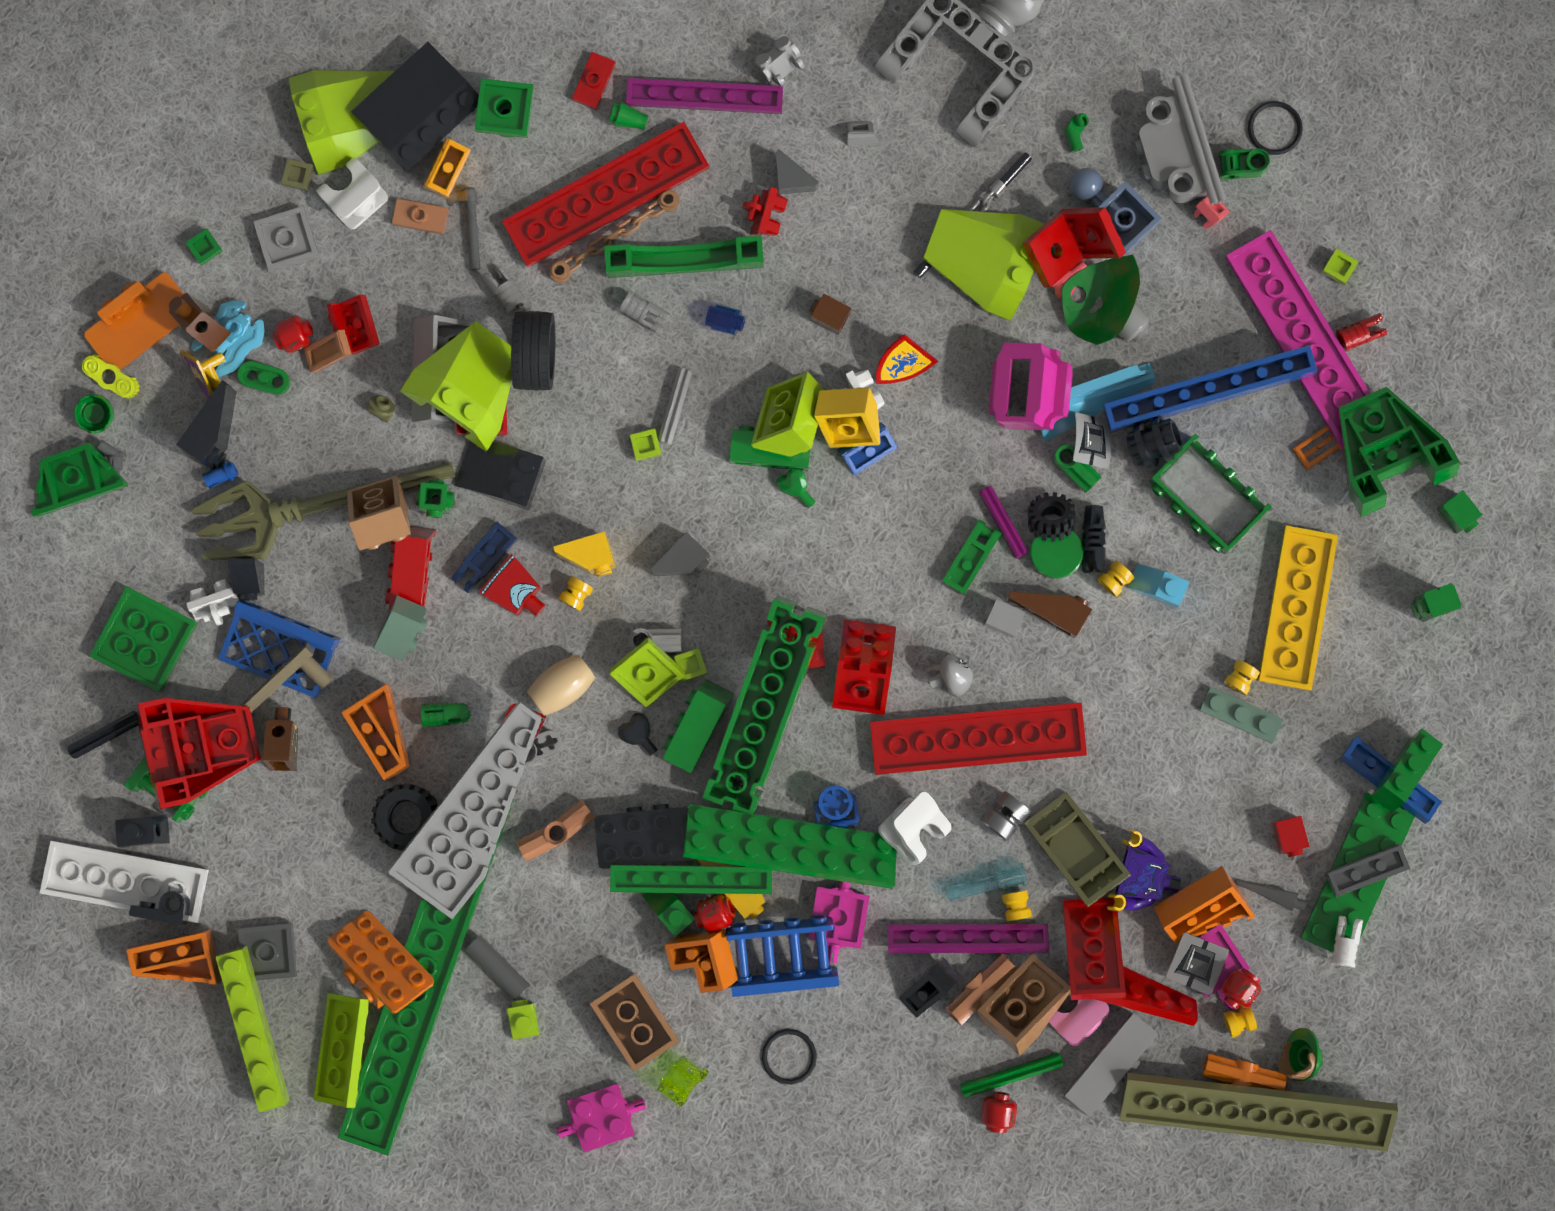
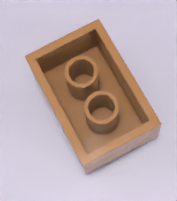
M397 475L347 491L349 525L359 551L363 549L372 550L378 548L382 543L389 541H401L411 534L408 504Z
M637 973L590 1003L634 1072L680 1041Z

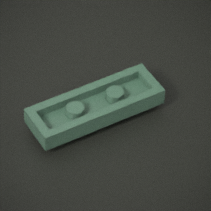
M1212 686L1209 687L1199 711L1271 744L1274 742L1283 722L1282 718Z

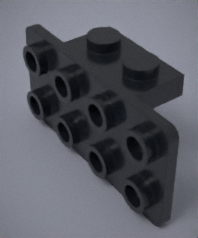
M669 804L653 805V810L643 811L642 806L626 808L627 813L598 815L594 819L598 865L602 869H608L611 865L639 866L699 860L683 857L687 807L669 808Z

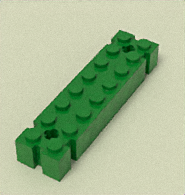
M779 595L774 598L767 616V620L772 621V625H766L762 630L713 769L719 772L718 774L714 772L709 778L702 797L703 799L719 805H723L727 800L734 803L732 810L752 815L756 812L763 791L757 788L758 786L764 787L768 780L817 645L811 639L812 637L818 638L821 634L828 615L827 613L809 606L803 612L796 609L798 602ZM790 626L795 627V632H797L798 635L795 634L793 637L789 636L790 631L787 630L786 627L788 629L790 628ZM736 775L741 777V784L736 783Z

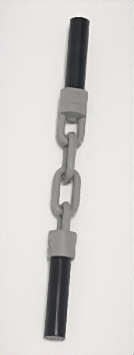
M1025 152L1000 179H997L988 188L989 194L985 198L978 199L968 211H973L982 202V205L985 207L981 212H986L990 207V201L994 197L999 198L1005 192L1006 187L1032 160L1031 156ZM923 260L913 272L917 277L922 278L932 266Z

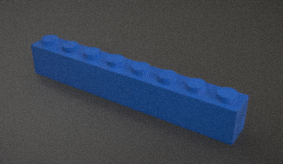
M1308 345L1104 404L1103 409L1110 433L1134 427L1138 423L1152 422V419L1158 416L1162 418L1170 417L1311 377L1316 374L1317 367L1311 347Z

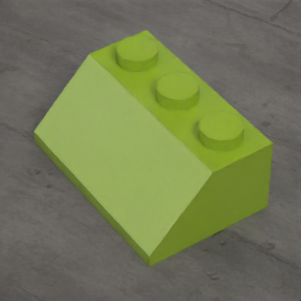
M809 372L767 388L751 443L754 448L790 457L812 449L818 426L814 416L819 391L825 389Z

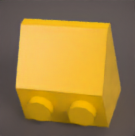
M870 387L819 391L814 416L830 448L880 445L877 403Z
M605 531L553 547L559 558L590 575H597V578L612 574L611 569L617 568Z

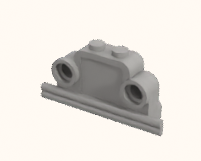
M1188 75L1175 77L1172 79L1176 95L1170 97L1157 96L1147 103L1145 111L1146 124L1141 127L1138 140L1134 141L1137 156H1142L1144 165H1141L1143 177L1145 180H1149L1154 189L1163 190L1168 188L1167 191L1170 199L1177 203H1185L1199 198H1206L1207 196L1210 205L1225 202V194Z

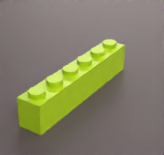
M244 946L220 953L216 956V961L258 1112L285 1106L290 1100L255 979L248 948Z

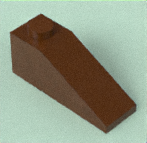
M1010 591L1006 597L1009 601L1072 638L1077 637L1092 611V608L1088 607L1089 602L1078 595H1075L1073 598L1067 595Z

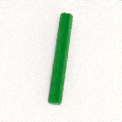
M1054 1053L961 1083L960 1090L962 1096L967 1098L1063 1066V1060L1060 1053Z

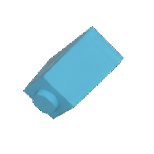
M1137 564L1133 573L1134 579L1128 584L1127 588L1176 609L1181 604L1189 581L1163 570Z

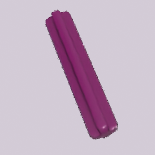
M987 486L983 488L979 495L999 531L1002 532V536L1014 558L1017 559L1027 553V549L993 487Z

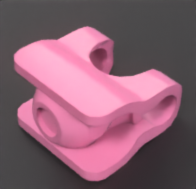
M1095 999L1078 1000L1074 1010L1069 1013L1057 1011L1049 1021V1024L1070 1045L1076 1047L1097 1030L1101 1023L1110 1015V1010L1106 1002Z

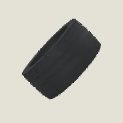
M544 311L515 312L511 338V377L514 389L533 391L552 389L556 349L554 313Z

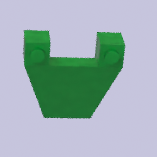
M1384 387L1338 408L1349 497L1360 517L1385 507L1387 493L1381 484L1382 481L1416 466L1422 465L1433 486L1458 475L1460 461L1448 440L1388 387Z

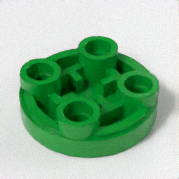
M1071 531L1069 537L1064 534V539L1061 541L1058 537L1055 538V542H1051V538L1048 537L1046 541H1043L1042 535H1040L1039 538L1035 537L1031 543V562L1034 568L1046 578H1065L1074 573L1081 564L1083 546L1081 540L1073 531Z

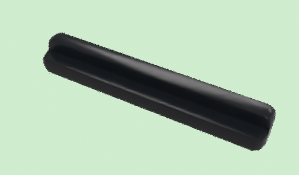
M132 711L70 744L67 747L70 756L76 759L138 726V712Z

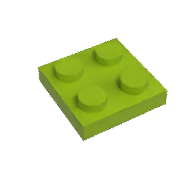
M649 637L613 665L609 672L615 680L645 707L649 706L685 677V671Z

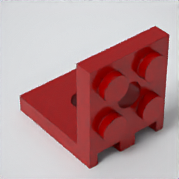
M1105 207L1061 209L1023 242V246L1044 288H1051L1083 259L1120 258L1126 253L1121 238L1111 221V216ZM1052 245L1055 247L1054 257L1051 255Z
M844 619L832 708L885 715L893 663L896 626ZM865 686L868 690L860 691L855 687Z

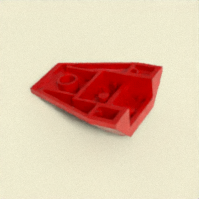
M162 698L137 704L139 731L151 785L160 809L189 803L261 759L250 707Z

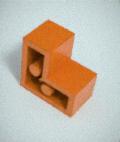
M725 929L713 933L704 931L682 934L664 945L671 970L694 968L700 993L725 990L738 980L729 942L726 941Z

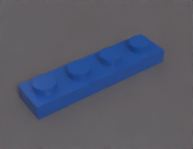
M1357 736L1351 741L1340 757V760L1376 787L1392 765L1389 760ZM1418 783L1407 801L1401 806L1426 824L1431 820L1442 801Z

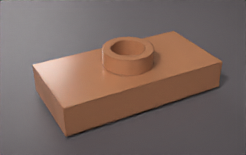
M397 198L392 225L444 235L449 209Z

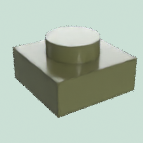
M287 159L281 181L282 186L308 192L314 170L313 164Z

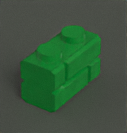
M1452 583L1424 592L1414 597V603H1411V609L1415 618H1420L1422 622L1461 608L1460 599Z

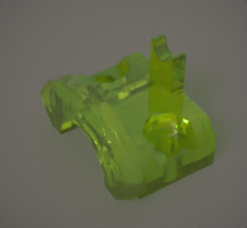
M683 1055L677 1062L673 1061L672 1065L667 1069V1074L660 1082L658 1090L674 1101L675 1105L680 1108L686 1103L693 1088L699 1082L704 1081L709 1071L705 1068L701 1069Z

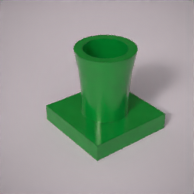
M481 78L475 132L496 134L506 138H528L534 85Z

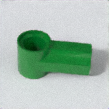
M1069 444L1062 445L1053 453V463L1086 493L1102 476L1091 465L1073 461L1074 446ZM1065 450L1071 454L1072 461L1070 464H1064L1060 461L1059 454L1061 451Z

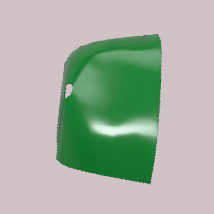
M1134 255L1113 258L1089 265L1063 285L1062 305L1065 321L1070 331L1078 338L1099 345L1112 340L1123 330L1135 305L1140 287L1139 267ZM1080 286L1085 290L1086 297L1083 302L1076 303L1072 300L1071 291L1074 287ZM1101 297L1102 307L1094 313H1089L1097 298Z

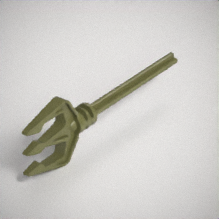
M452 462L398 475L403 490L421 486V482L429 483L430 479L445 480L455 477ZM242 482L193 508L191 512L194 515L214 514L219 505L247 499L250 504L249 511L222 524L213 523L196 534L198 537H219L225 532L256 531L255 544L226 551L221 546H218L202 554L201 557L203 560L265 559L271 552L279 531L278 528L284 526L285 520H288L291 525L294 518L302 522L308 514L347 505V491L374 482L304 500L294 496L291 498V503H287L286 499H283L280 506L276 501L271 502L251 482Z

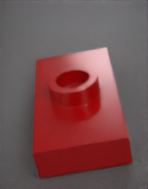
M591 52L573 94L572 101L597 110L616 61Z

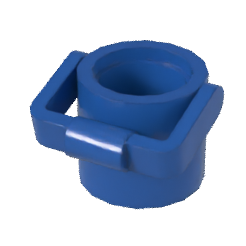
M836 785L827 787L821 792L818 802H813L817 824H821L819 810L826 818L835 820L821 825L848 829L849 826H855L860 822L856 796L851 795L844 787ZM853 807L855 818L848 820L842 819L850 813Z

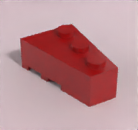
M410 526V535H407L401 541H391L390 552L394 553V561L389 564L388 578H391L392 581L391 588H387L385 603L389 604V611L397 596L425 607L429 581V561H432L433 554L430 553L431 539L435 537L436 529Z

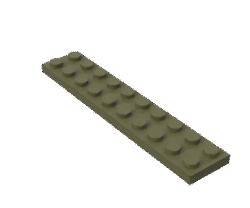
M1127 1073L1119 1120L1388 1151L1398 1114V1106L1395 1103Z

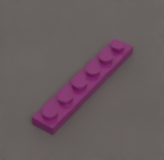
M627 79L626 104L629 106L782 114L783 86Z
M888 924L887 929L888 953H1049L1048 924Z

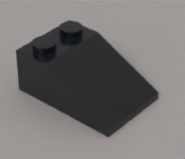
M223 380L176 444L211 470L215 466L219 467L227 456L225 452L228 449L237 393Z
M470 441L454 486L530 510L546 460L542 456L492 442L489 449L485 452Z

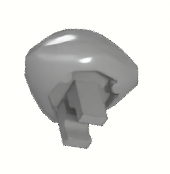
M948 654L942 659L940 664L926 668L931 687L935 688L946 684L948 693L955 697L963 696L969 690L973 681V671L962 658Z

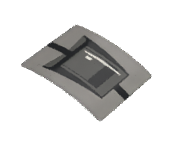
M1076 412V442L1073 461L1108 469L1111 457L1112 433H1110L1107 420Z
M1183 933L1166 978L1211 995L1229 950L1193 935Z

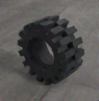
M1047 492L1044 493V498L1038 495L1036 496V501L1032 499L1030 506H1028V527L1031 533L1034 532L1036 538L1042 535L1043 541H1046L1047 537L1051 538V542H1055L1056 537L1061 541L1064 539V534L1069 537L1071 531H1074L1076 511L1075 504H1072L1070 498L1066 500V495L1064 494L1057 497V492H1053V496H1049ZM1056 514L1061 516V518L1048 520L1043 518V516Z

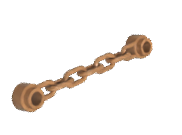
M672 190L661 193L656 201L647 206L646 212L638 217L632 216L618 225L617 231L611 235L600 236L591 242L588 250L582 254H574L564 261L554 262L549 269L552 280L556 283L566 282L570 278L571 272L579 268L584 259L590 255L596 256L602 253L604 247L596 251V247H593L598 242L603 240V243L607 244L605 246H610L612 241L619 236L626 237L640 227L641 222L648 217L655 218L663 212L675 211L679 206L677 193ZM667 196H671L673 198V202L670 204H666L664 202V198ZM659 203L661 210L654 213V209L651 208ZM633 220L632 224L636 226L625 232V228L622 227ZM574 259V262L578 264L569 268L567 263ZM558 267L564 268L562 275L555 274V270Z

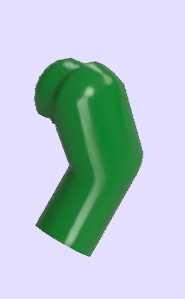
M1084 113L1074 115L1065 128V135L1072 153L1084 149L1080 134L1089 123V118Z

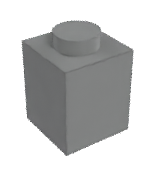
M996 599L993 605L988 603L982 617L987 619L984 624L985 626L1014 638L1025 615V611Z

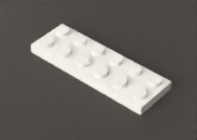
M50 841L40 894L130 910L131 905H139L140 901L156 903L155 908H158L160 898L164 893L181 891L190 900L188 921L198 923L209 870ZM176 896L172 897L169 901V906L173 911H177L180 907V900Z

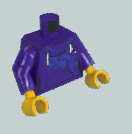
M1127 829V831L1131 832L1132 837L1129 841L1122 840L1124 844L1129 845L1126 847L1122 864L1131 876L1117 885L1115 894L1108 895V897H1113L1115 900L1113 907L1107 906L1108 910L1137 911L1152 906L1155 899L1160 900L1163 890L1178 893L1181 878L1167 874L1169 863L1165 861L1163 852L1138 831Z

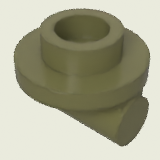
M373 396L365 410L388 424L393 417L395 405L386 396Z

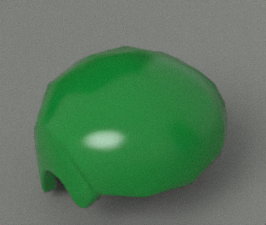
M89 394L77 401L74 408V420L80 429L88 433H100L109 428L114 420V407L110 400L103 395Z

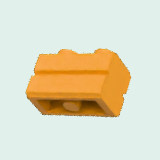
M446 138L422 187L445 199L448 198L471 150Z

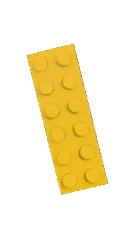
M1287 525L1284 527L1258 682L1312 691L1338 535Z

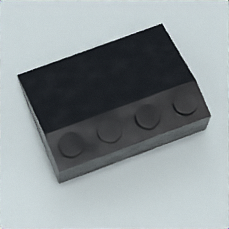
M427 41L351 112L404 171H408L477 108L479 94Z

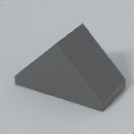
M780 149L777 150L775 156L779 195L815 192L819 188V181Z

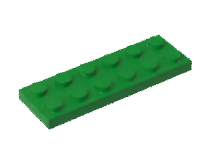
M1365 793L1331 870L1397 844L1402 846L1415 816L1401 808H1397L1391 813L1374 800L1371 794ZM1387 878L1334 898L1326 879L1300 938L1333 953L1339 916H1345L1347 919L1344 938L1349 939L1352 936L1353 923L1356 919H1362L1361 938Z

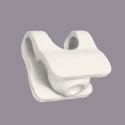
M353 157L346 163L347 168L352 173L351 184L346 189L340 191L333 190L323 183L316 190L322 200L349 229L359 227L388 200V195L380 186L378 180Z
M921 792L914 799H905L879 826L878 831L881 837L895 848L904 860L910 864L917 865L926 857V849L919 837L920 830L924 829L931 836L940 839L951 831V824L939 810L934 799L927 792Z

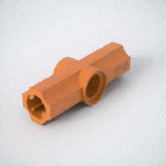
M1207 1053L1202 1069V1076L1224 1081L1231 1085L1283 1091L1286 1085L1287 1076L1280 1072L1261 1068L1258 1064L1239 1059L1231 1060L1215 1054Z

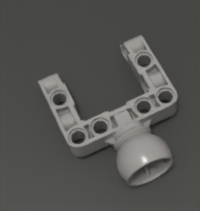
M926 0L878 60L875 69L895 84L907 67L910 68L929 45V39L939 27L942 28L944 26L964 43L969 42L981 52L983 58L1001 71L956 130L957 134L977 148L980 145V140L987 137L1035 76L1034 60L1012 43L1011 33L1015 32L1014 26H1021L1034 19L1041 11L1044 0H985V3H980L978 8L970 9L959 0H945L948 2V7L943 11H938L934 8V4L938 0ZM958 16H966L969 19L967 25L963 27L955 25L954 20ZM905 41H913L916 44L914 50L911 52L903 51L901 46ZM998 48H1006L1009 51V55L1004 59L997 58L995 51ZM1018 64L1028 65L1030 68L1029 72L1025 75L1017 74L1015 68ZM991 104L997 108V111L993 116H985L982 113L983 107Z

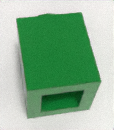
M1464 490L1437 508L1456 534L1463 530L1466 534L1479 525L1477 519L1483 515Z

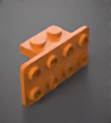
M166 272L161 273L145 286L140 281L129 283L122 289V294L115 299H108L101 305V310L97 312L101 320L86 330L84 336L103 361L116 365L121 371L180 326L169 313V303L174 297H181L184 293Z
M364 911L328 938L329 947L343 960V976L351 986L355 984L360 990L362 998L369 999L368 1004L372 1002L377 1009L385 1005L392 1013H397L434 984V978L369 911Z

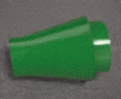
M622 101L621 103L614 102L608 122L614 123L615 127L644 130L649 115L641 113Z

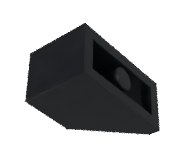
M255 558L228 559L233 593L235 595L241 596L243 601L258 600L257 596L265 595L264 564Z
M943 957L904 992L899 999L917 1018L942 998L962 977Z

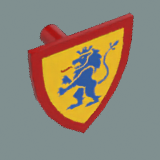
M901 335L885 350L880 358L876 369V384H892L912 379L930 369L938 360L907 335Z

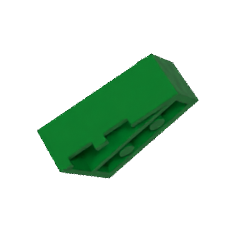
M708 679L703 682L697 691L692 689L686 700V704L689 705L686 713L681 712L674 724L678 728L675 735H669L662 748L666 750L663 759L692 773L734 693Z

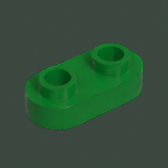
M248 361L243 363L238 369L240 383L249 389L279 396L286 393L290 388V377L280 368ZM252 371L256 372L257 377L254 380H249L248 374ZM276 378L282 380V384L279 387L273 385V381Z

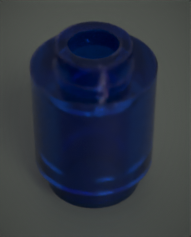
M719 304L716 306L710 305L705 325L711 327V330L736 336L738 331L742 332L746 317L742 316V310Z

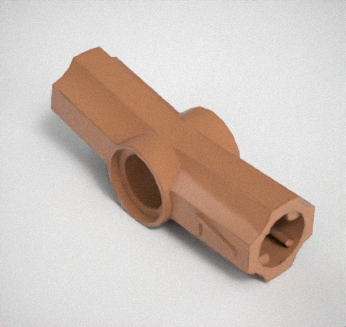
M581 799L555 821L516 841L522 856L528 862L566 843L568 839L594 820L595 816ZM554 826H561L564 830V836L559 841H554L551 838L550 831Z
M1002 953L983 972L977 973L973 977L974 979L963 987L964 990L945 1008L948 1015L959 1025H962L1017 970L1015 965Z

